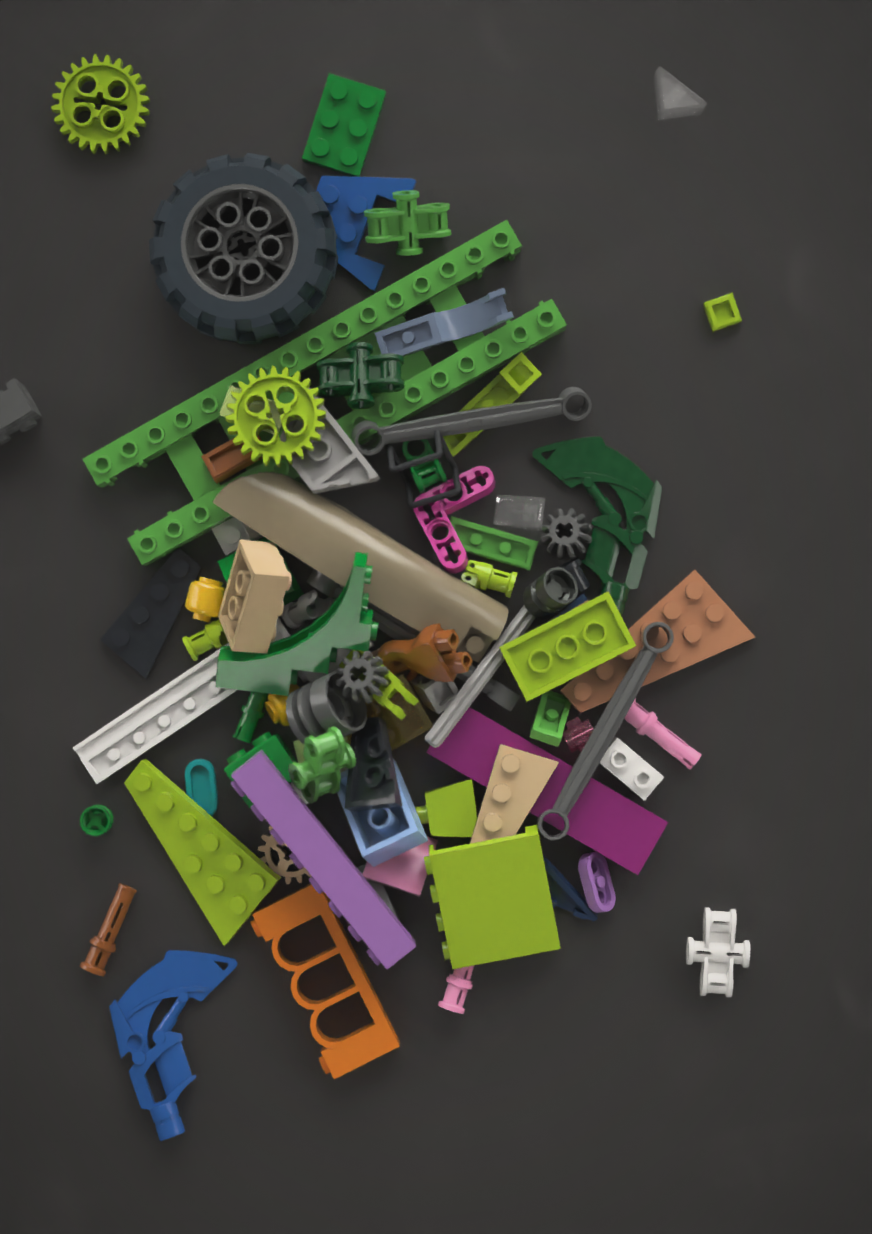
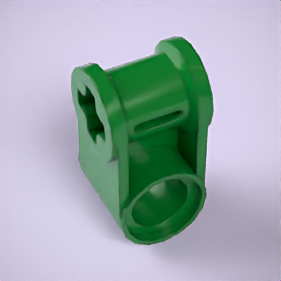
M427 439L419 440L424 444L425 448L420 456L410 455L407 451V445L410 441L403 442L402 451L407 462L433 454ZM438 459L410 467L409 469L420 494L425 492V488L440 481L443 483L448 481ZM435 472V474L422 479L423 476Z

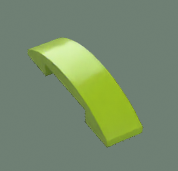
M521 352L459 412L514 403L542 374ZM484 430L443 436L452 457L456 456Z

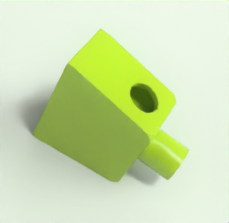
M471 778L425 792L426 805L417 806L415 809L421 824L429 823L431 836L472 837L477 821V811Z

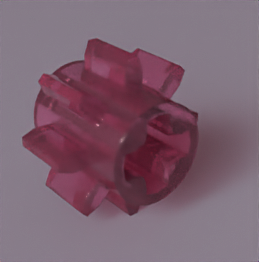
M576 717L566 722L567 730L562 735L571 753L579 750L581 753L594 729L589 719L581 722L579 717Z

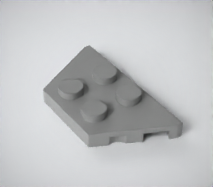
M323 405L318 408V410L326 411L327 416L323 419H318L326 427L325 430H316L321 436V441L311 440L314 451L311 452L304 448L302 450L304 454L303 460L296 454L292 456L293 468L313 494L379 480L378 474ZM293 420L288 424L287 429L290 432L296 433L302 430L304 424L299 420ZM284 431L282 432V434H281V436H280V440H281L282 442H285V441H286V436H285Z

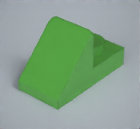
M550 690L541 695L530 728L529 738L559 747L571 703L564 695Z

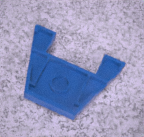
M321 176L316 191L319 192L332 216L337 234V263L369 289L376 292L385 266L356 255L367 227V217H364V210L373 209L378 197L396 203L392 193L414 190L417 181L412 178Z

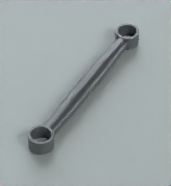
M568 387L560 393L558 398L485 407L379 427L372 421H362L353 428L351 438L362 454L374 455L383 448L384 444L435 438V430H439L442 436L513 425L564 414L570 420L578 421L584 419L590 413L592 403L590 397L581 388ZM578 394L584 397V403L578 411L573 413L566 411L565 405L571 396ZM364 430H377L378 439L373 445L363 447L358 443V437Z
M316 569L312 571L306 581L335 600L344 588ZM368 602L367 609L373 610L372 622H378V629L394 640H412L420 633L418 630ZM471 664L468 672L459 673L456 675V678L466 683L477 667ZM493 678L488 681L481 691L509 711H512L521 695Z
M654 622L642 631L641 643L643 647L594 727L553 808L542 812L538 817L537 828L544 838L558 840L568 832V814L609 748L658 653L666 651L673 643L674 635L672 629L667 624ZM661 627L666 632V646L663 648H653L648 644L646 634L651 628ZM550 813L559 814L564 820V829L555 836L548 835L542 827L543 818Z

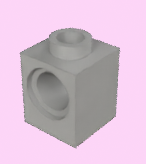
M421 674L410 681L424 706L437 714L443 712L459 692L454 682H439L424 677Z

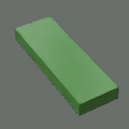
M451 516L450 522L466 553L530 571L538 541Z

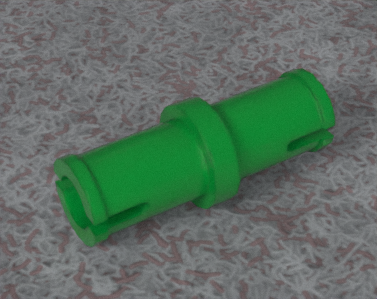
M250 692L246 705L241 707L240 711H243L235 734H233L234 738L251 744L259 719H263L265 714L262 711L267 701V693Z

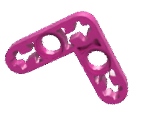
M476 466L459 475L460 486L463 492L459 500L449 501L445 498L429 504V506H432L431 508L436 519L430 521L426 511H423V506L414 508V513L442 567L449 573L456 574L463 571L468 564V557L447 516L489 495L494 490L496 481L493 472L486 466ZM478 476H482L485 479L486 484L484 486L477 483L476 478ZM453 478L419 495L414 502L455 488ZM465 482H468V485L471 488L472 493L468 494L466 486L464 485ZM437 527H446L449 530L446 538L436 540L432 537L433 531ZM448 546H451L454 554L458 556V562L455 564L450 560L445 549Z

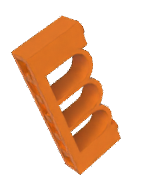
M310 883L255 911L252 914L254 920L250 922L258 938L263 936L265 942L273 939L271 950L279 966L287 971L295 972L291 980L293 998L302 1007L314 1010L311 1015L310 1029L315 1040L323 1046L321 1049L322 1056L318 1059L326 1074L331 1072L333 1078L336 1079L400 1047V1040L339 918L329 907L328 903L330 900L324 891L319 894ZM321 915L335 946L302 962H293L285 958L280 949V938L282 935ZM340 953L354 984L321 1000H312L304 996L298 984L300 975L305 970ZM359 992L373 1022L339 1038H331L323 1034L317 1022L320 1012Z

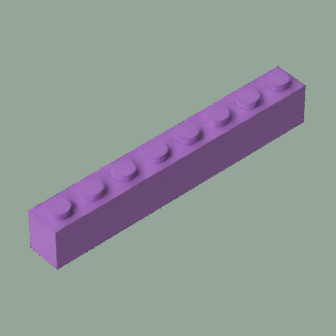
M262 749L232 772L231 777L234 780L231 782L233 788L241 797L248 796L253 803L250 807L260 821L264 819L268 821L273 828L270 830L273 838L279 845L285 843L292 851L289 855L291 860L300 870L305 867L312 876L308 879L311 885L319 894L323 891L331 900L328 903L331 910L338 918L343 915L351 924L347 927L349 932L358 942L363 939L370 948L366 951L377 966L382 963L388 969L416 947L414 938Z

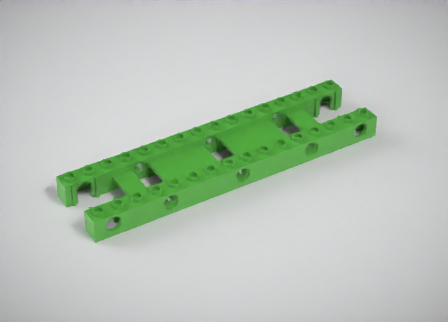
M506 219L83 458L82 460L97 486L104 488L107 485H115L114 481L118 480L116 476L124 470L133 466L145 468L148 466V462L167 452L191 494L193 502L175 512L170 510L167 512L168 516L141 531L135 530V534L127 538L141 564L147 567L174 552L178 547L181 548L211 531L216 526L233 518L232 515L215 505L212 501L225 486L235 479L259 472H276L290 476L298 481L302 479L293 466L287 462L286 458L282 459L280 467H277L275 459H271L269 464L264 466L262 458L246 467V472L223 485L215 483L201 457L203 453L196 443L194 436H196L195 432L215 421L217 423L220 422L229 440L238 435H230L227 429L234 424L228 423L225 417L219 414L230 385L240 388L238 385L239 381L248 385L250 383L248 374H252L257 379L260 377V368L265 371L266 375H270L272 366H275L277 374H282L283 369L288 367L289 376L292 377L297 371L301 373L316 365L320 360L349 358V355L346 353V346L354 342L372 344L373 353L370 356L382 355L375 332L407 322L405 319L406 313L424 303L426 305L431 303L435 312L466 305L458 287L474 278H482L484 269L500 258H504L505 261L508 259L510 261L514 260L515 255L521 252L522 245L508 220ZM553 299L545 303L542 300L538 303V307L513 321H506L504 326L484 336L483 332L452 341L458 352L433 366L423 350L404 356V364L401 366V379L405 383L403 390L398 392L371 393V396L375 399L373 407L368 409L351 408L352 412L339 418L336 422L351 441L353 428L362 421L375 422L379 427L402 423L510 362L521 352L524 354L565 331L567 324ZM270 391L266 392V397L274 401L272 393ZM288 391L283 392L279 395L278 401L284 404L290 403L295 395ZM282 425L278 433L279 437L284 431ZM364 430L358 437V443L363 445L377 437V430ZM261 431L259 436L263 442H268L274 437V434Z

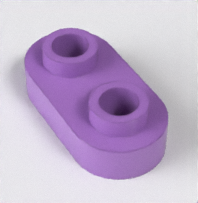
M598 852L585 853L579 859L578 872L586 902L595 913L608 912L613 909L616 896L607 861Z

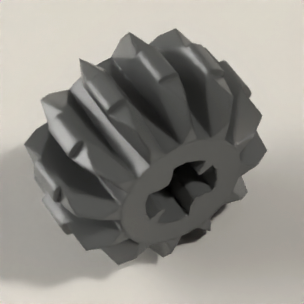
M570 508L565 516L563 510L558 509L557 514L559 517L555 519L549 514L547 520L551 525L541 526L542 532L546 534L541 537V542L549 544L546 549L549 554L557 551L558 559L562 560L566 552H568L571 559H575L574 551L578 549L581 553H585L586 549L582 543H591L592 538L586 533H589L592 527L590 524L584 523L586 517L583 513L576 516L575 510ZM565 530L571 532L572 535L569 538L566 536L562 537L561 532Z
M353 651L352 661L342 658L343 663L346 665L345 669H336L337 674L342 676V678L336 681L338 687L344 688L342 695L346 698L352 697L353 702L359 704L364 699L367 703H372V694L374 693L381 697L383 693L379 690V687L389 685V682L382 678L389 671L385 666H382L383 660L379 656L373 658V654L370 651H365L361 656L359 652ZM362 673L367 676L364 681L359 679Z

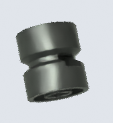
M551 568L525 588L523 593L525 608L538 619H549L576 598L578 594L577 582L573 575L564 568Z

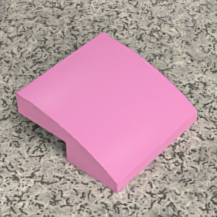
M427 837V842L375 867L367 862L363 876L365 879L420 897L427 876L424 857L429 856V845H433L435 850L438 840Z

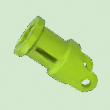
M468 560L465 568L467 572L462 574V581L477 589L484 591L491 589L505 593V596L508 598L511 597L517 572L508 573L494 569L493 565Z
M219 619L205 625L204 630L190 637L184 636L182 638L193 661L198 660L199 655L213 648L219 649L221 646L229 643Z

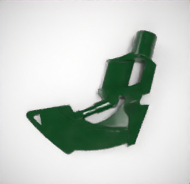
M600 436L566 440L534 449L532 452L533 458L570 489L582 484L601 512V516L592 519L591 525L594 526L591 534L592 541L588 545L585 560L582 559L581 562L602 583L603 587L600 595L609 591L621 617H623L629 591L639 587L648 553L641 544L643 533L646 532L655 538L662 486L657 480L653 483L627 457L605 445L603 438ZM554 451L547 460L542 456V453ZM595 483L609 484L618 495L625 512L626 530L618 527L622 519L621 515L617 513L607 497L603 496ZM621 545L631 555L624 583L612 579Z

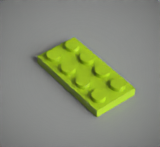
M608 591L500 646L499 649L526 702L636 647V644Z

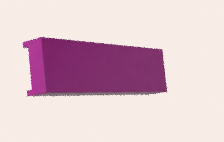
M471 707L467 709L441 746L434 748L430 745L426 752L486 788L500 744L558 761L557 767L529 812L536 817H539L542 812L553 808L573 768L571 765ZM591 778L567 816L569 829L566 834L638 875L668 822ZM550 813L543 818V821L561 831L564 829V820L559 814Z

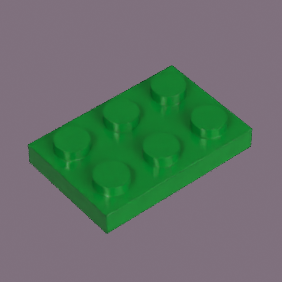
M329 73L302 161L348 176L360 177L387 92Z

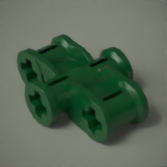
M354 342L346 346V353L349 355V358L324 359L316 363L317 371L320 372V385L317 387L319 389L318 395L326 398L350 396L347 399V405L353 409L373 407L375 399L371 396V393L398 392L405 387V383L401 379V366L404 364V357L395 353L370 356L373 353V346L370 343Z

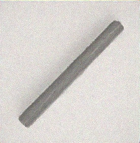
M523 605L425 736V741L432 747L437 748L441 746L505 659L499 647L522 636L536 617L528 612L525 605Z

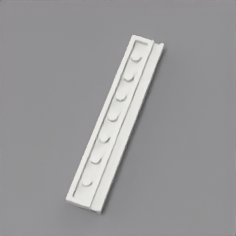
M278 618L275 625L276 637L274 641L291 636ZM220 649L73 747L96 784H99L237 691L215 687Z

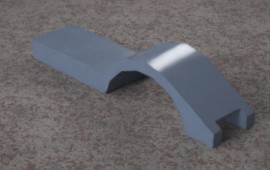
M505 288L490 292L469 304L446 311L433 312L375 332L381 354L395 353L404 357L445 342L480 333L514 318L513 312L507 311L503 298L504 295H507Z

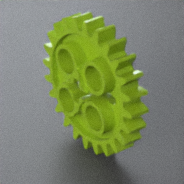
M94 54L92 63H88L82 57V67L78 68L74 63L70 64L73 70L71 75L62 71V75L66 80L65 83L55 82L56 87L61 92L52 94V98L59 102V104L51 106V109L54 113L61 114L56 116L54 121L56 124H64L60 129L62 135L71 133L68 138L71 144L79 140V148L82 151L89 144L93 154H96L99 146L102 147L105 154H108L110 145H113L119 152V142L124 141L130 146L131 142L128 136L132 134L140 137L136 127H146L147 125L141 116L150 115L149 109L142 106L150 103L149 97L142 95L148 89L145 84L137 85L142 78L139 73L132 75L134 70L132 65L129 64L122 69L123 61L121 58H118L112 64L109 55H106L104 61L100 62L97 55ZM88 81L96 83L95 89L92 92H81L84 83ZM115 87H125L126 91L122 97L114 98L111 96V92ZM76 98L83 99L84 101H87V103H86V102L75 103V99H76ZM101 99H104L107 105H102L101 109L98 110L95 104H100ZM114 106H127V110H119ZM89 111L91 116L87 122H77L76 118L80 112ZM114 115L121 117L118 126L114 128L106 126L109 117Z
M272 366L270 375H266L265 371L260 368L259 378L256 379L249 373L250 383L248 385L240 381L238 382L241 393L231 392V396L236 403H227L226 405L228 410L234 412V414L225 416L228 423L234 424L227 429L230 435L238 434L232 440L234 445L237 446L244 443L241 453L245 455L252 451L251 459L253 462L262 456L264 466H267L271 459H275L277 467H280L283 458H286L287 462L293 465V455L296 454L303 460L304 454L302 450L304 448L311 452L314 451L311 440L321 441V436L316 430H325L326 428L323 422L318 421V419L327 417L326 411L318 410V408L324 405V400L320 398L314 399L319 394V389L317 387L308 389L311 385L310 378L300 382L301 374L299 371L290 377L288 367L283 369L282 374H277L275 366ZM268 391L272 393L278 414L280 415L281 424L286 436L285 442L280 440L274 419L272 418L271 409L266 397V392ZM288 391L295 395L290 403L284 404L278 401L279 395L283 392ZM254 401H262L265 407L261 412L253 413L248 410L249 405ZM293 420H299L304 426L301 431L293 433L287 429L288 424ZM268 429L274 432V437L268 442H262L258 439V434L263 430Z

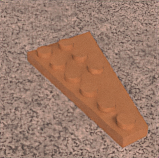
M693 570L628 629L636 647L573 678L560 692L579 713L610 701L643 647L641 643L642 631L654 622L667 624L672 629L674 639L669 649L658 653L642 686L755 638V636L699 573ZM656 626L647 632L646 640L653 648H663L667 643V634L661 627Z

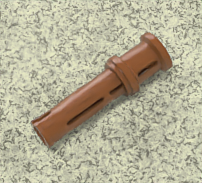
M122 883L118 885L119 887L98 935H94L90 940L92 945L85 961L80 963L82 969L103 977L106 974L104 969L109 957L117 949L114 943L126 917L132 899L137 892L136 889Z

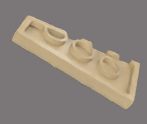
M500 744L470 844L516 835L559 762Z

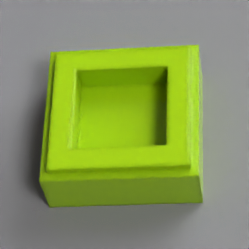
M733 293L703 303L712 332L742 322Z

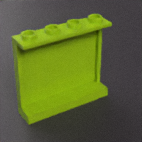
M537 825L525 827L526 833L450 848L434 850L433 845H429V856L424 857L427 875L433 874L435 884L430 885L433 903L439 902L441 913L436 914L439 932L445 931L447 941L441 942L445 960H451L452 970L561 949Z

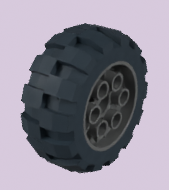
M247 153L245 157L230 158L229 154L206 160L207 166L194 173L189 169L172 185L175 187V190L167 201L161 200L152 220L155 223L154 236L149 239L150 263L154 267L157 278L155 282L165 300L178 315L202 334L219 341L223 339L236 341L239 345L262 343L263 339L274 336L281 338L300 328L298 324L310 313L313 315L316 313L327 297L325 293L330 281L335 279L338 255L336 250L337 234L332 216L319 192L309 184L305 176L288 164L283 166L273 162L269 156ZM243 204H253L247 217H245ZM227 211H236L238 215L233 223L226 224L223 222V215ZM264 214L268 216V222L264 227L256 228L253 226V220L257 215ZM213 218L220 224L218 230L207 225ZM281 225H287L289 233L278 236L270 235V232ZM243 232L241 236H238L236 238L233 237L237 233ZM212 234L218 236V243L215 247H204V240L207 236ZM274 242L279 244L280 249L276 255L266 256L264 254L267 244ZM244 243L251 247L248 249L249 255L247 256L237 253L241 251L240 245ZM214 256L208 265L200 268L198 259ZM220 263H228L230 265V271L226 276L218 277L215 274V269ZM268 263L284 271L277 281L267 272ZM251 267H258L261 271L258 279L254 281L247 280L245 278L246 271ZM235 277L241 279V296L230 294Z

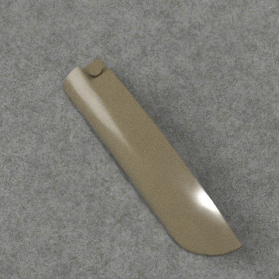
M259 472L245 477L241 476L225 486L212 501L215 505L343 587L351 573L355 552L367 553L366 565L373 566L371 583L364 584L363 593H369L368 602L419 632L427 626L438 623L443 630L454 629L459 637L456 651L468 652L472 660L477 663L481 661L494 639L497 641L503 631L508 617L507 606L431 563L320 493L313 494L308 486L290 476L276 472Z

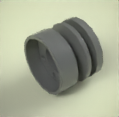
M333 671L315 680L313 683H308L294 690L286 700L288 723L302 744H304L305 738L320 736L327 733V730L333 726L340 730L343 737L365 726L367 721L365 700L362 699L357 704L352 701V697L346 698L342 695L344 688H340L336 684V681L342 678V676L337 674V671Z

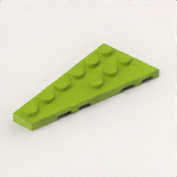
M145 758L140 761L124 784L220 941L225 946L270 893L281 877Z

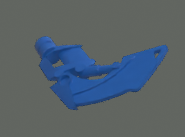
M169 950L165 953L164 960L140 976L118 1002L114 999L109 1006L120 1058L122 1059L128 1052L132 1054V1061L135 1064L128 1072L140 1108L150 1110L160 1141L185 1132L176 1101L184 1088L196 1079V1075H192L181 1043L183 1040L182 1034L173 1032L172 1029L189 998L202 1001L237 967L238 962L234 958L205 952ZM215 961L228 963V967L223 970ZM177 997L171 1009L165 1014L153 1033L152 1039L156 1046L150 1048L148 1040L149 1026L157 1006L165 998ZM154 1061L167 1097L159 1102H155L146 1077V1072Z

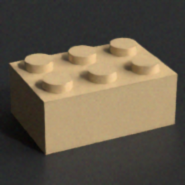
M239 540L218 614L232 651L267 653L270 642L275 640V625L278 616H281L283 613V599L285 592L291 587V574L287 571L283 556L280 555L276 544L273 542Z

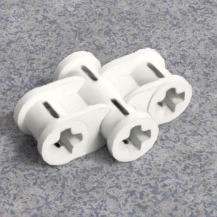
M705 907L703 913V941H696L693 937L687 938L686 963L692 965L693 962H701L700 996H706L707 993H715L732 997L733 964H742L743 968L749 967V940H744L743 943H735L736 909L723 912L711 911L710 908Z

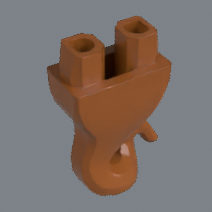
M439 623L427 626L412 640L385 642L378 649L376 657L379 656L383 660L382 664L393 674L407 669L410 670L407 675L408 682L415 679L418 674L439 682H453L457 674L468 672L472 664V658L468 652H456L459 637L455 630H443Z

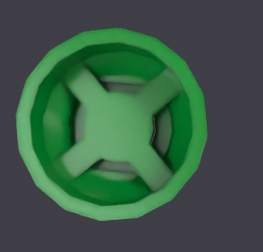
M102 804L86 808L80 817L82 830L90 836H99L108 832L114 823L112 811Z

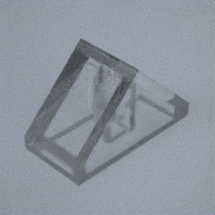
M661 66L658 67L653 78L658 120L701 115L705 110L707 102Z
M497 495L493 524L540 531L546 498Z

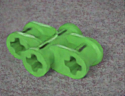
M404 190L393 192L392 195L393 199L396 200V207L364 210V217H367L368 235L365 236V241L367 243L398 241L397 255L410 256L423 253L422 247L419 246V239L441 238L451 235L447 219V211L450 210V204L429 203L417 205V198L420 197L419 191Z
M333 726L327 730V733L317 737L309 736L305 738V761L301 763L293 762L289 764L288 768L293 784L301 790L305 800L311 804L316 802L318 797L329 792L332 794L339 792L341 781L340 769L355 767L356 758L353 749L345 742L340 730Z

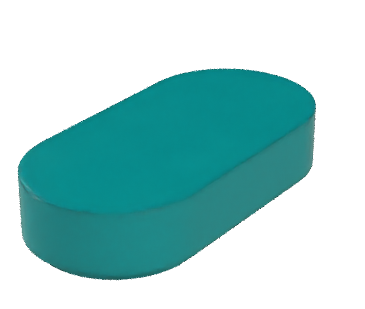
M206 759L193 760L185 769L186 794L208 814L213 816L218 809L215 768Z

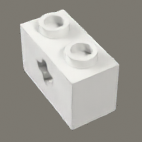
M614 737L600 761L603 767L643 800H646L664 778L663 775L618 737Z

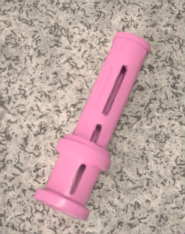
M635 698L625 720L636 728L637 734L642 736L646 734L690 770L702 754L657 720L656 713L653 711L648 712L636 702Z
M474 966L454 969L453 974L447 976L446 981L448 985L443 1001L438 1003L439 1007L464 1014L465 1009L463 1005L468 990L473 987V981L470 978Z

